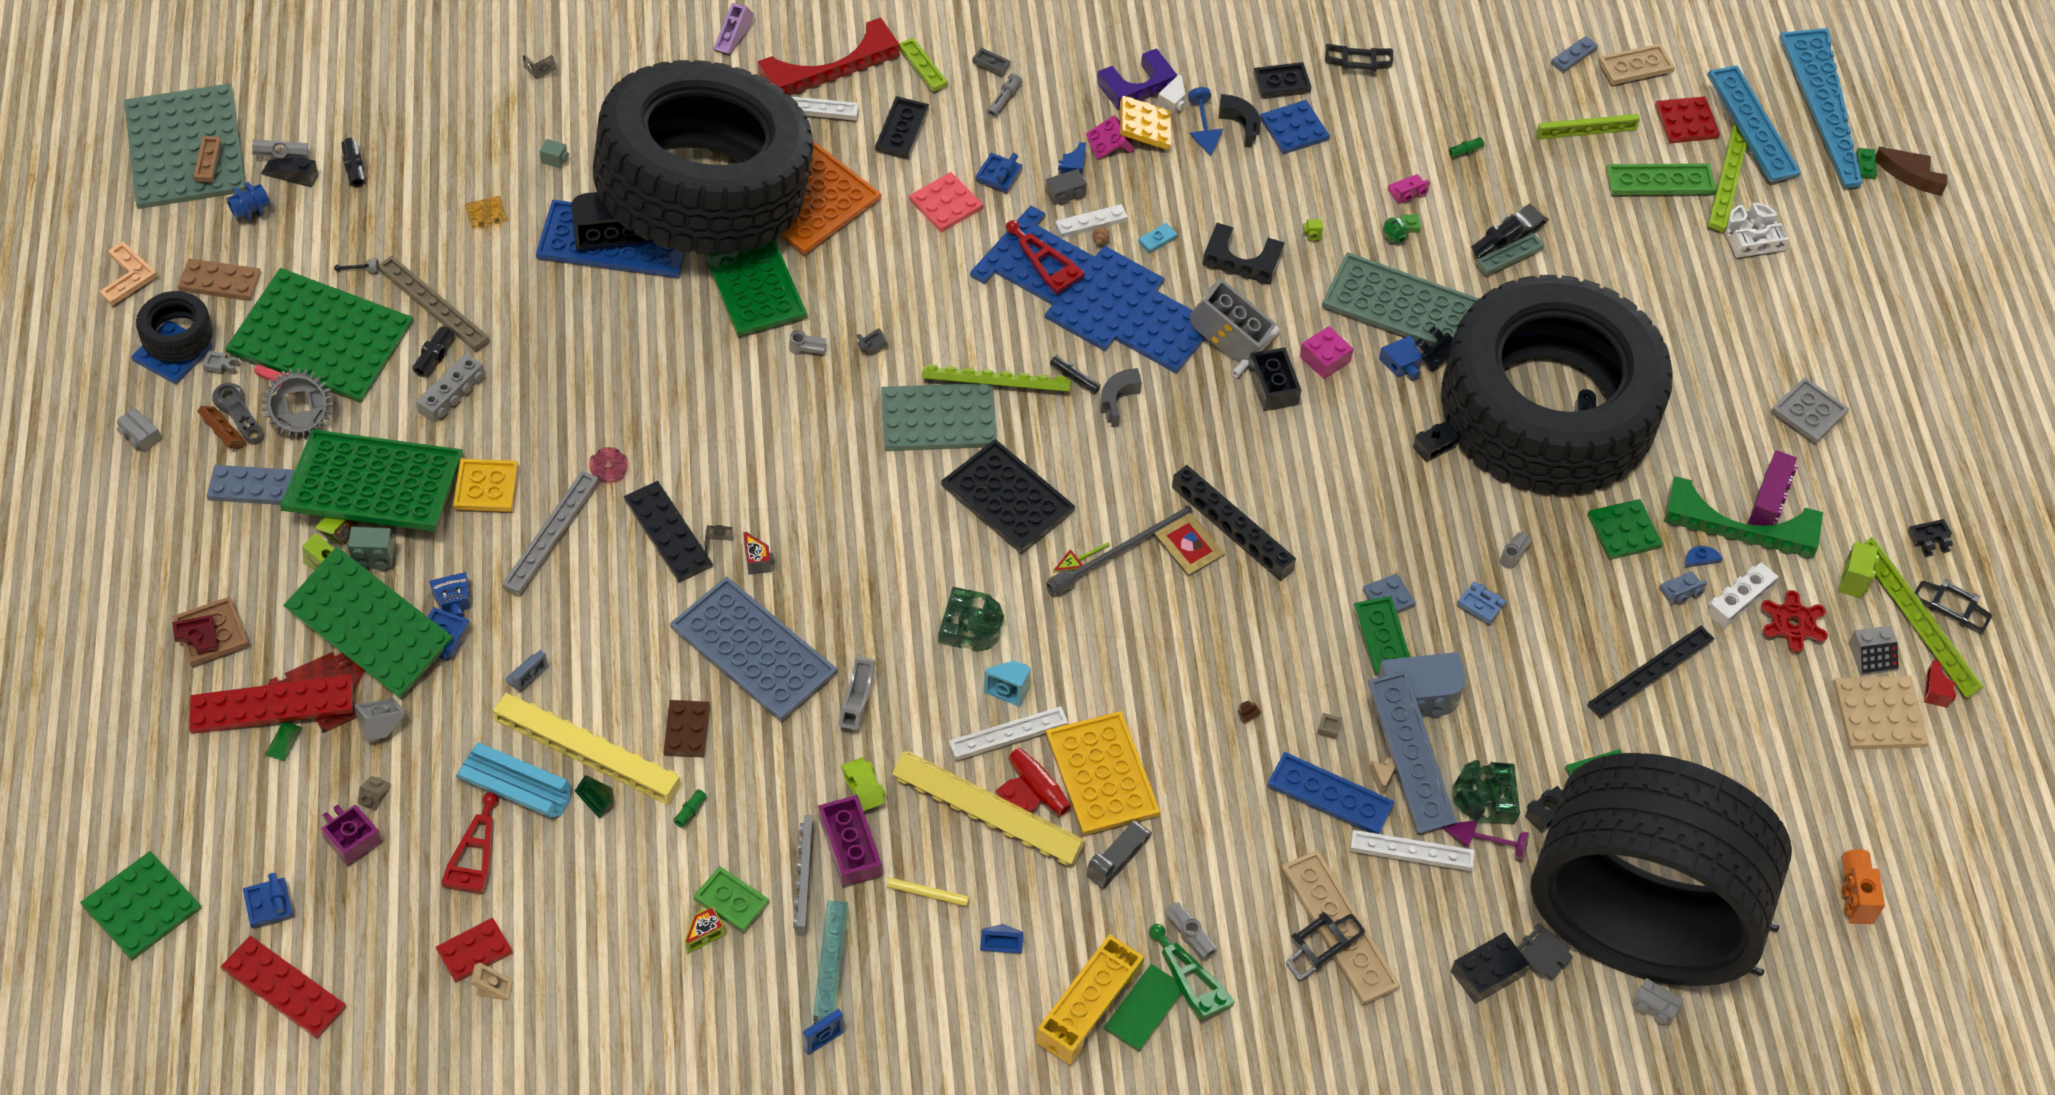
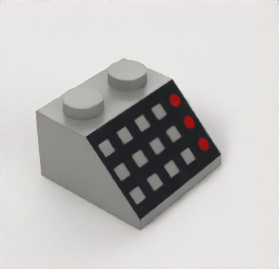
M1892 626L1854 630L1848 644L1860 675L1897 671L1899 669L1898 641Z

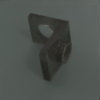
M526 55L523 56L524 68L535 79L556 69L555 60L552 55L535 64Z
M707 525L704 542L707 555L710 539L733 541V527Z

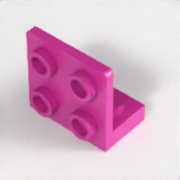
M1115 115L1086 133L1098 160L1118 147L1121 149L1125 148L1129 153L1135 150L1130 138L1120 135V120Z

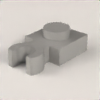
M208 351L202 366L203 370L222 373L223 369H227L228 372L235 373L236 368L231 365H239V361L236 357L227 358V354Z

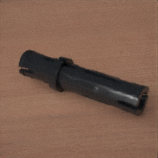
M1057 355L1051 359L1050 365L1061 371L1063 376L1070 377L1093 394H1096L1100 389L1101 384L1074 368L1072 363L1065 362Z

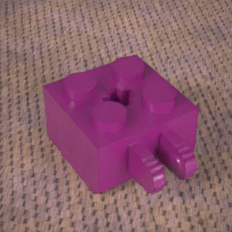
M337 804L334 806V812L338 816L334 819L328 812L322 815L327 822L326 825L320 828L323 838L347 866L382 842L379 830L357 805H353L344 812Z

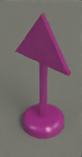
M1478 820L1458 822L1442 827L1443 830L1468 848L1472 838L1475 837L1516 847L1515 857L1518 860H1523L1525 857L1529 832H1521L1517 842L1476 833L1475 829Z

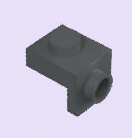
M880 328L865 337L860 333L856 335L859 340L857 343L862 352L866 351L870 356L889 345Z

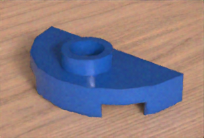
M1696 546L1688 551L1684 563L1686 568L1721 563L1723 558L1719 552L1711 547Z

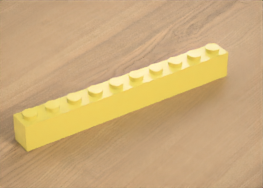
M505 693L493 710L496 722L666 805H669L681 787L680 777L674 771H667L655 762L646 761L639 754H632L620 745H613L604 737H597L585 728L580 729L569 720H562L550 711L545 712L537 705L523 701L517 695L512 696Z
M909 751L901 753L892 773L897 776L898 781L904 784L909 782L915 785L914 788L922 793L927 791L933 794L932 798L940 802L946 801L950 803L951 808L958 811L962 809L968 812L969 817L976 820L980 818L986 821L985 824L994 829L998 827L1004 830L1003 833L1011 838L1016 836L1022 839L1021 843L1029 847L1034 845L1040 848L1039 852L1044 855L1050 856L1052 854L1062 864L1076 863L1086 840Z

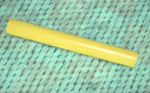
M891 877L888 878V888L968 906L969 896Z

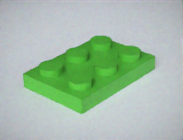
M720 866L694 895L696 902L707 909L713 906L720 918L742 933L747 930L769 904L767 897Z

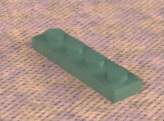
M1532 233L1478 259L1476 266L1485 276H1488L1543 250L1544 244Z

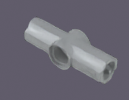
M253 139L252 155L273 156L277 158L298 156L308 158V143ZM277 145H283L285 147V152L278 153L275 150V147Z
M1175 902L1165 911V915L1181 933L1182 940L1190 944L1203 961L1210 959L1217 952L1218 948L1201 929V923L1197 919L1192 918L1180 902ZM1187 930H1194L1195 933H1190Z

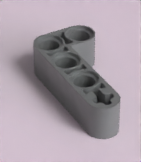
M1134 820L1103 854L1097 852L1091 858L1086 876L1102 889L1106 888L1148 842L1152 832Z

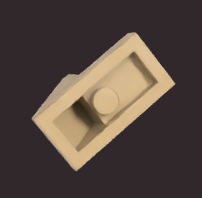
M1387 757L1384 765L1373 760L1370 764V774L1381 795H1384L1396 771L1392 757Z
M478 963L474 966L470 984L478 988L476 995L479 997L507 1000L513 980L482 963Z

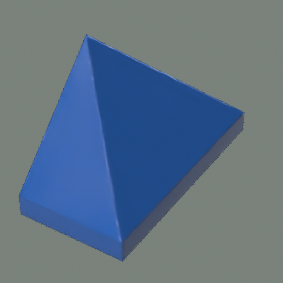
M1005 924L981 929L980 950L1022 953V931Z

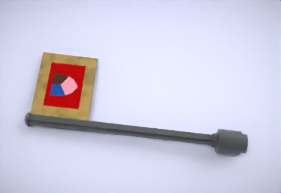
M1185 506L1184 509L1074 571L1068 572L1063 570L1050 577L1046 582V588L1051 595H1060L1074 587L1075 579L1153 535L1187 576L1225 556V553L1192 515V508Z

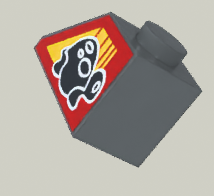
M743 532L748 575L771 572V564H775L774 554L769 552V545L750 533Z

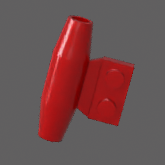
M1021 748L1015 749L1008 759L1019 777L1009 779L995 790L997 796L1031 813L1037 810L1041 801L1058 816L1066 814L1070 810L1071 805L1060 786L1038 761Z

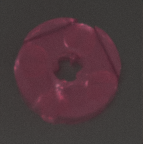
M605 447L599 449L598 453L590 457L589 468L591 474L598 477L599 482L621 481L624 478L628 469V463L625 454L620 453L617 448ZM610 462L612 466L605 467L604 464L607 465L606 463Z

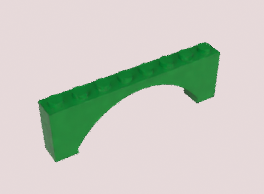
M1677 476L1673 477L1664 516L1665 523L1743 541L1748 544H1756L1785 553L1814 558L1819 546L1823 519L1822 511L1804 508L1803 512L1795 518L1775 525L1757 526L1743 524L1723 516L1710 507L1692 485L1693 480Z

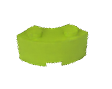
M862 757L840 765L845 782L852 795H858L863 811L885 804L883 797L886 796L882 784L879 785L876 780L871 761L867 762Z

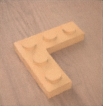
M121 242L108 252L128 273L99 292L113 306L158 276L156 271L125 242Z

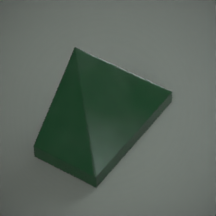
M587 775L583 777L574 790L598 818H602L612 803V788Z

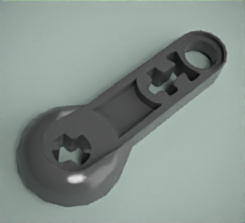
M223 383L216 387L212 394L213 404L229 414L249 444L257 445L261 443L263 434L261 428L245 406L243 389L234 383ZM244 421H246L247 423H249V427H248V428H247V426L245 425ZM251 433L259 434L256 438L249 437Z

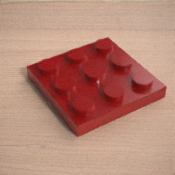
M1706 96L1656 101L1655 107L1669 144L1719 139L1720 133Z

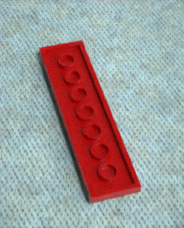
M351 674L190 695L189 731L191 734L353 713V677Z

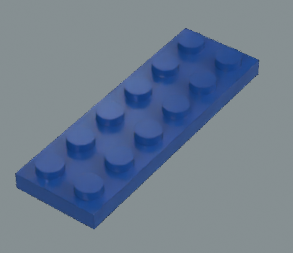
M1287 752L1283 753L1267 784V787L1364 831L1380 834L1395 801Z

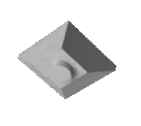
M394 698L354 705L361 735L366 741L370 742L387 738L405 716V711Z

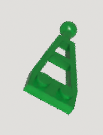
M1153 924L1149 928L1150 937L1158 940L1164 947L1162 955L1186 1001L1201 1021L1233 1007L1235 1001L1226 989L1178 943L1171 944L1165 936V928L1161 924ZM1173 954H1175L1187 966L1180 968ZM1195 973L1213 991L1196 997L1185 976Z

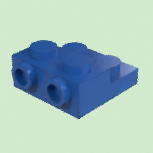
M433 607L428 618L454 638L439 655V658L443 660L447 657L453 659L462 644L461 638L469 627L470 621Z

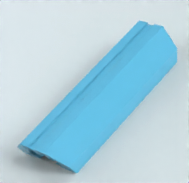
M477 742L455 776L550 818L562 816L564 809L570 802L571 785L566 779Z

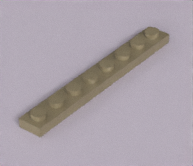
M390 256L378 265L379 271L453 331L455 335L474 351H477L489 342L488 335L396 258Z

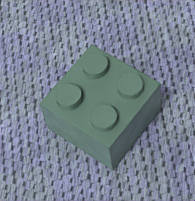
M351 527L348 542L351 558L365 569L393 570L396 548L391 528Z

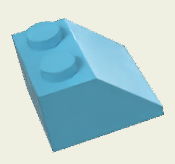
M1015 661L987 668L984 676V693L1020 707L1030 687L1031 668L1024 663Z

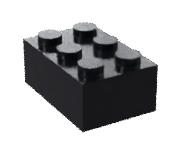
M1286 348L1250 353L1248 369L1263 409L1267 410L1299 404L1302 390Z
M1506 932L1456 959L1451 973L1474 1004H1477L1524 977L1530 964Z

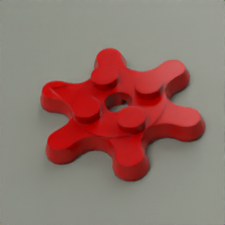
M1794 590L1786 592V602L1779 605L1771 600H1764L1762 602V611L1773 619L1772 623L1765 625L1763 628L1765 637L1773 638L1779 636L1788 639L1789 648L1794 653L1802 651L1804 648L1803 640L1811 638L1818 643L1827 640L1828 633L1816 625V619L1823 617L1826 613V609L1822 605L1803 606L1800 603L1799 593ZM1789 620H1796L1798 625L1794 626Z

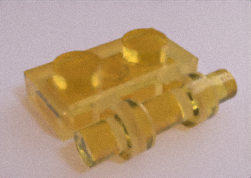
M500 196L465 203V209L472 228L478 226L482 228L492 223L500 224V221L507 220Z

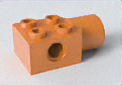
M1863 849L1849 850L1841 855L1845 880L1842 886V897H1845L1846 901L1845 915L1848 916L1849 924H1874L1885 907L1879 869L1872 868L1871 856L1868 851Z

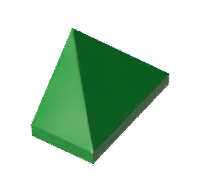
M282 722L265 755L285 762L302 730V726Z

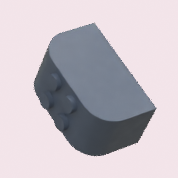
M1459 652L1382 660L1377 678L1407 670L1422 717H1439L1453 712L1458 707L1466 682Z

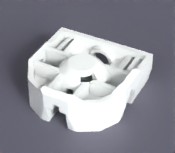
M1752 203L1746 211L1743 205H1738L1731 211L1725 235L1736 258L1787 249L1789 238L1782 223L1777 224L1776 211L1768 205ZM1755 226V227H1757V228H1759V229H1758V230H1755V229H1752V227Z

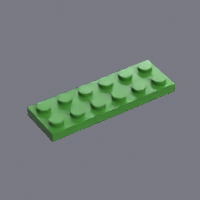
M1710 163L1607 164L1606 167L1611 195L1715 194L1716 191Z

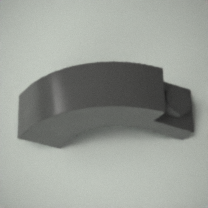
M1138 368L1127 369L1114 374L1103 386L1100 413H1106L1107 421L1110 420L1111 428L1119 427L1120 413L1117 401L1124 396L1141 393L1142 381Z

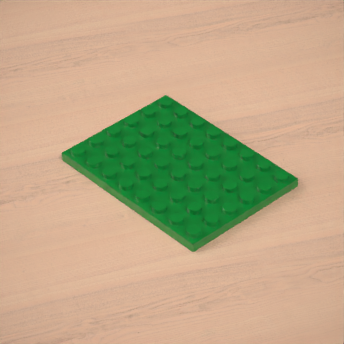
M279 268L226 346V352L280 373L283 370L287 373L290 368L293 370V373H296L297 368H300V373L307 369V375L315 372V379L321 376L319 382H327L324 389L330 388V392L362 403L414 321L412 316Z
M312 429L281 502V511L436 531L460 464V458L462 459L463 449Z

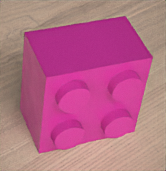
M1328 326L1302 343L1299 357L1321 378L1326 379L1351 362L1354 349Z

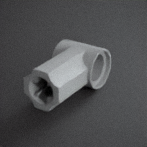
M800 330L791 332L789 339L790 352L794 354L811 352L824 355L826 338L807 336Z
M1518 532L1511 542L1505 545L1500 559L1502 566L1511 569L1517 565L1519 558L1532 542L1529 534Z

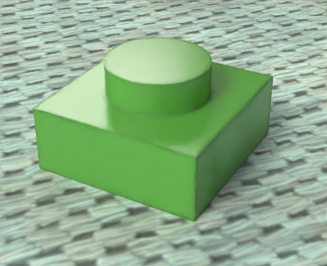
M1402 214L1401 219L1408 227L1409 233H1420L1419 214Z

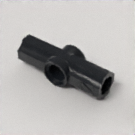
M346 138L341 142L345 170L348 173L350 186L360 188L365 184L361 154L358 151L357 141L352 138Z
M1513 215L1501 225L1489 228L1485 236L1471 246V250L1480 259L1495 248L1501 249L1508 243L1510 237L1523 229V225Z
M446 326L439 327L433 338L424 343L421 355L412 367L418 376L423 378L428 376L436 362L440 363L443 360L446 348L454 337V332Z

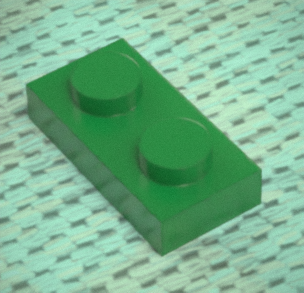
M1857 148L1856 157L1861 178L1875 180L1877 177L1875 149Z

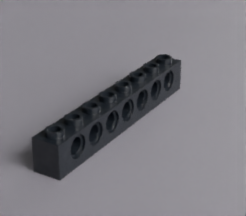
M1186 465L1173 475L1172 489L1280 582L1294 571L1296 558L1192 468Z

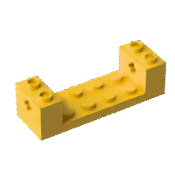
M1109 934L1039 1025L1036 1043L1071 1066L1083 1051L1084 1039L1123 987L1126 984L1131 987L1142 972L1144 956Z

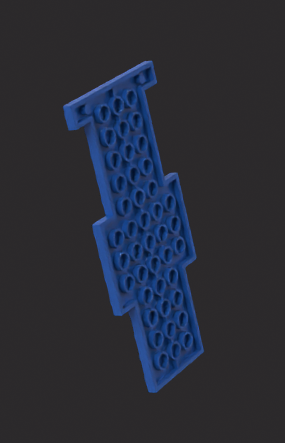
M1031 205L1017 220L1020 230L1025 235L1031 233L1073 261L1085 273L1084 278L1056 295L1045 284L1019 246V238L1015 234H1009L1008 232L1000 238L970 272V277L984 285L994 274H997L1046 301L1052 306L1045 313V319L1105 352L1116 340L1175 374L1180 371L1206 339L1191 324L1190 314L1193 310L1158 291L1164 283V277L1107 246H1104L1096 256L1087 253L1038 226L1045 218V213ZM1028 243L1034 254L1040 251L1039 248ZM1049 255L1039 261L1049 276L1065 267Z

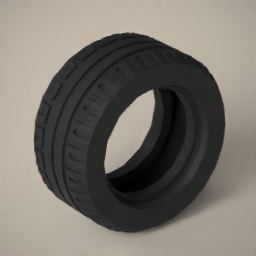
M169 291L152 297L141 307L136 318V328L143 348L152 357L165 362H182L194 358L208 346L213 335L211 319L204 302L195 295L182 291ZM186 318L193 321L190 328L176 335H161L156 332L161 324L171 319Z

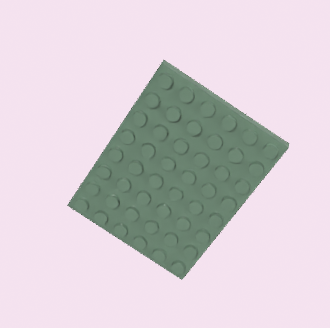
M231 83L124 99L137 209L233 194L232 188L238 187L240 191L245 190V176ZM202 136L221 137L222 141L213 182H195L194 180Z

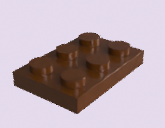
M669 700L664 756L705 757L710 702Z

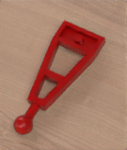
M1010 220L1006 223V231L1009 234H1015L1019 238V246L1045 284L1056 295L1084 278L1085 273L1073 261L1031 233L1025 235L1020 230V225L1017 221ZM1028 243L1033 244L1034 246L1039 248L1040 251L1034 254L1028 246ZM1048 255L1065 266L1051 276L1048 275L1039 262Z
M487 792L483 795L482 803L484 807L482 814L475 815L448 862L441 882L442 887L483 894L489 876L493 818L490 816V813L499 801L496 794ZM480 824L486 825L485 839L473 838ZM467 846L484 849L482 871L457 867Z

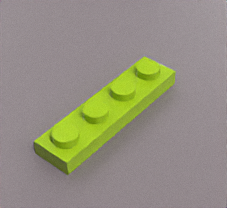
M914 38L899 43L902 54L932 92L948 86L946 78Z

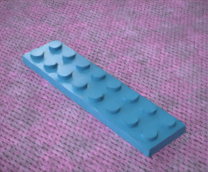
M1738 65L1710 70L1707 74L1708 78L1769 182L1798 177L1801 171Z

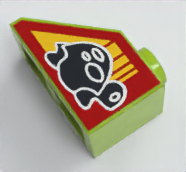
M325 517L317 524L315 529L327 540L345 545L353 523L346 519Z
M713 906L708 909H702L693 916L684 941L687 954L725 936L724 925Z

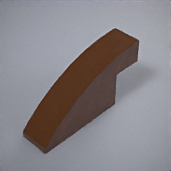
M1879 146L1875 155L1876 163L1886 172L1918 190L1939 196L1943 195L1947 186V174L1930 171L1931 156Z

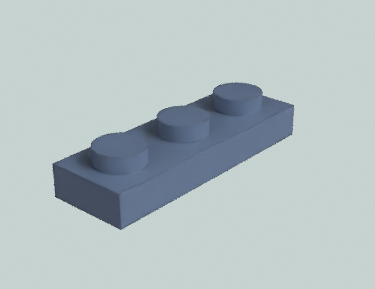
M1585 36L1553 58L1551 65L1560 72L1565 73L1595 52L1598 45Z

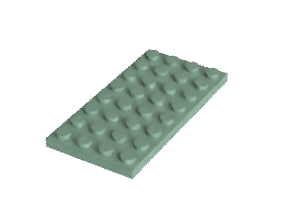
M1347 252L1322 302V307L1404 337L1412 336L1415 341L1421 338L1431 346L1437 340L1428 330L1435 326L1441 330L1443 335L1447 332L1453 338L1460 320L1479 298Z

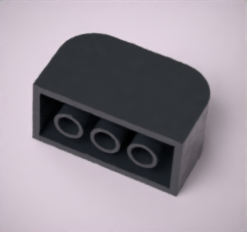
M597 192L580 194L572 200V227L576 251L648 243V240L636 235L635 231H630L621 225L618 219H615L607 211Z

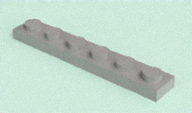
M804 815V823H800L799 835H803V841L798 843V853H802V857L797 859V872H800V878H796V890H799V896H795L794 909H798V915L793 917V928H797V936H806L813 815Z

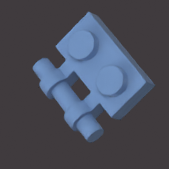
M1473 582L1470 586L1471 589L1467 588L1458 600L1457 605L1490 625L1507 601L1502 599L1498 593L1494 594L1487 590L1483 584L1479 585Z

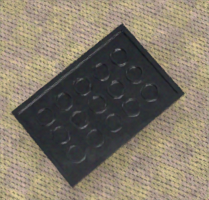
M996 439L941 480V485L1020 553H1023L1075 511L1073 503Z

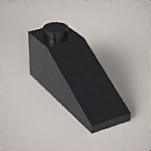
M299 156L268 160L261 172L264 176L312 188L319 175L315 160Z

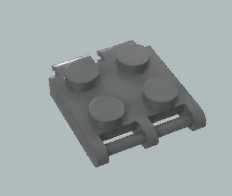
M1538 923L1534 927L1535 930L1529 936L1526 935L1523 938V942L1517 948L1520 951L1527 944L1528 946L1521 953L1529 962V968L1542 979L1547 977L1552 981L1561 969L1572 960L1573 956L1569 953L1570 948Z

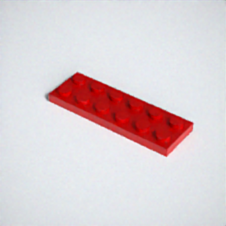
M251 935L220 966L225 973L316 1039L347 1008L345 1003Z

